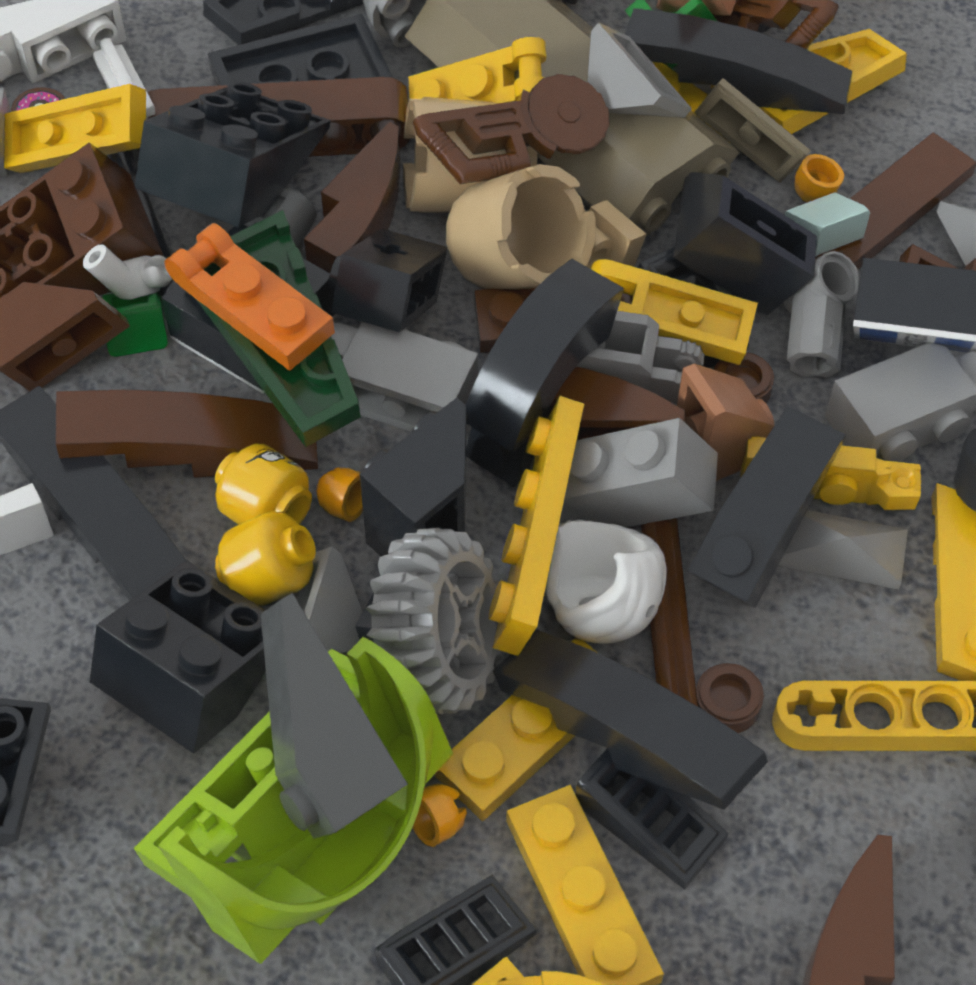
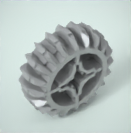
M428 528L418 529L416 533H405L403 539L391 541L388 555L379 557L378 569L380 576L371 579L370 582L374 593L373 604L366 607L367 611L372 615V629L367 633V636L373 638L375 644L396 658L417 679L430 698L436 714L470 710L474 701L483 700L487 691L486 685L494 682V662L500 661L502 657L500 650L492 648L498 622L488 619L492 598L499 581L492 578L493 563L490 558L484 557L481 543L471 541L467 532Z

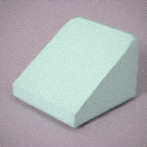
M834 192L786 210L785 216L817 236V256L864 238L870 211L864 205Z

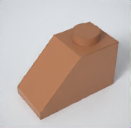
M697 364L683 368L677 406L685 410L687 425L718 453L716 481L741 471L748 439H751V436L767 438L775 426L768 405L762 399L754 397L743 379Z

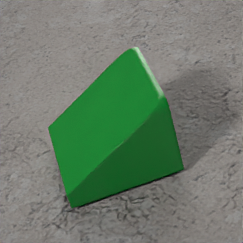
M160 291L130 300L121 299L113 293L101 297L124 315L130 327L106 343L108 353L111 356L118 357L167 347L168 339Z

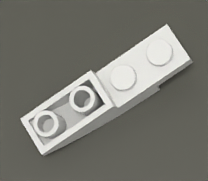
M30 0L0 7V82L23 72L31 83L34 84L92 57L94 51L102 48L100 40L104 38H110L113 45L127 41L119 1Z

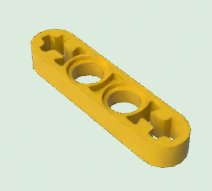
M976 681L793 682L785 687L777 698L773 711L772 725L775 734L784 744L793 749L804 751H976V728L972 727L974 717H976ZM864 702L877 703L888 712L891 720L890 725L879 730L869 729L856 719L854 707ZM932 702L943 703L956 713L958 725L948 730L937 729L924 719L922 707ZM835 704L842 705L839 718L840 728L835 727L837 714H831ZM796 705L807 706L809 715L816 717L813 726H802L800 716L793 714Z

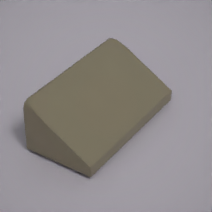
M723 78L714 86L694 112L780 183L811 151Z

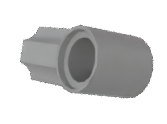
M836 251L826 252L815 259L814 277L783 302L785 308L791 314L787 361L790 362L789 370L805 378L811 376L828 378L838 373L841 369L846 303L852 301L858 295L860 275L856 266L843 253Z

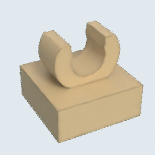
M607 200L590 206L589 211L594 212L596 219V242L586 267L591 269L593 262L600 259L613 260L635 267L646 233Z

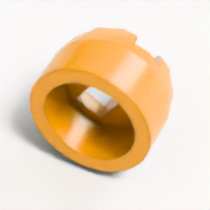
M820 154L808 155L803 159L795 174L794 188L796 194L804 202L808 203L834 192L837 193L844 180V172L836 161Z
M338 467L324 474L319 479L316 487L319 505L334 517L347 522L356 520L363 512L360 484L361 472L351 468Z
M433 784L424 788L420 808L412 827L415 834L424 844L435 847L453 837L463 827L467 810L466 807L457 808L454 800L460 796V793L456 789L443 784Z

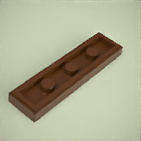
M934 132L931 133L850 198L864 205L870 211L864 238L828 252L836 251L843 253L851 259L857 270L860 269L863 258H873L939 204L940 200L945 199L973 176L976 161ZM823 254L815 256V259L822 256Z

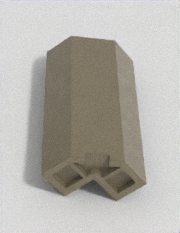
M427 0L405 37L438 67L510 47L512 42L519 38L538 37L546 42V61L541 63L543 77L556 74L574 75L587 82L590 40L593 27L561 0ZM519 70L514 72L515 80L519 78ZM692 111L685 118L609 113L610 124L606 137L594 150L580 153V155L563 154L555 150L550 160L537 152V157L546 165L558 166L574 176L580 183V187L574 189L589 204L593 206L605 200L609 201L648 236L651 232L660 228L668 219L672 209L671 204L678 194L683 191L684 179L691 172L723 175L728 178L731 171V163L740 151Z

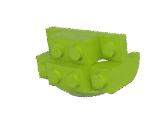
M362 637L347 653V656L332 648L328 653L407 782L406 786L336 833L313 838L308 829L302 831L291 821L282 806L280 792L284 791L275 774L269 711L134 847L135 852L146 867L192 898L213 932L260 965L295 926L310 921H315L321 925L338 906L364 890L386 870L399 853L412 830L420 808L425 784L453 755L432 702L421 684L396 658L365 637ZM230 856L238 860V862L226 861L229 859Z

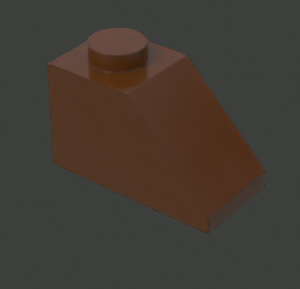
M23 282L0 298V372L28 391L38 386L42 388L130 327L124 315L94 291Z

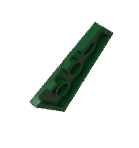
M284 210L230 236L234 244L322 309L317 294H314L307 277L306 266L300 251L296 248L291 236L290 226ZM213 262L204 271L213 276L221 268ZM197 300L305 447L361 418L359 401L334 339L329 337L289 371Z

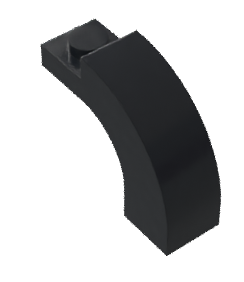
M570 259L550 274L528 296L492 347L466 403V424L471 426L466 446V457L513 487L520 482L525 469L530 470L534 456L526 453V448L536 418L538 416L546 417L556 394L571 372L588 354L610 337L624 291L623 287L576 260Z

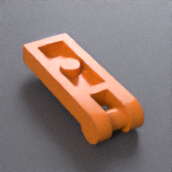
M215 223L210 224L196 236L198 243L186 251L180 248L164 261L165 268L170 277L181 288L289 371L335 333L332 316L234 244L229 234ZM214 262L221 269L211 276L204 269Z

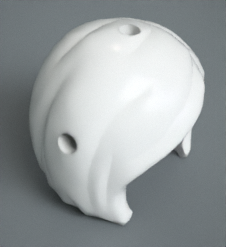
M580 519L575 521L568 520L566 523L560 524L546 583V595L555 611L557 621L570 635L583 641L598 644L621 642L639 634L652 621L661 603L667 574L665 557L658 544L652 538L645 534H640L633 529L616 524L583 521Z

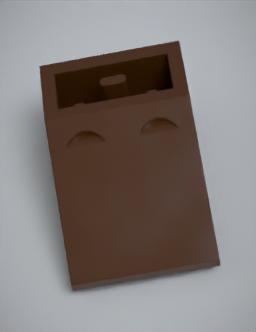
M90 142L0 206V298L23 282L91 290L99 296L111 292L83 266L85 255L97 245L106 246L121 261L140 256H163L131 175Z

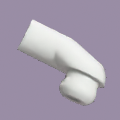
M97 245L85 255L83 260V266L114 295L125 300L156 293L160 288L168 286L172 281L164 265V261L167 258L161 255L152 257L140 256L121 261L106 246Z

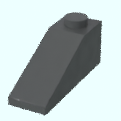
M291 593L261 613L275 774L284 791L280 792V800L285 812L300 830L305 831L308 829L312 837L317 838L336 833L406 786L407 782L295 596Z

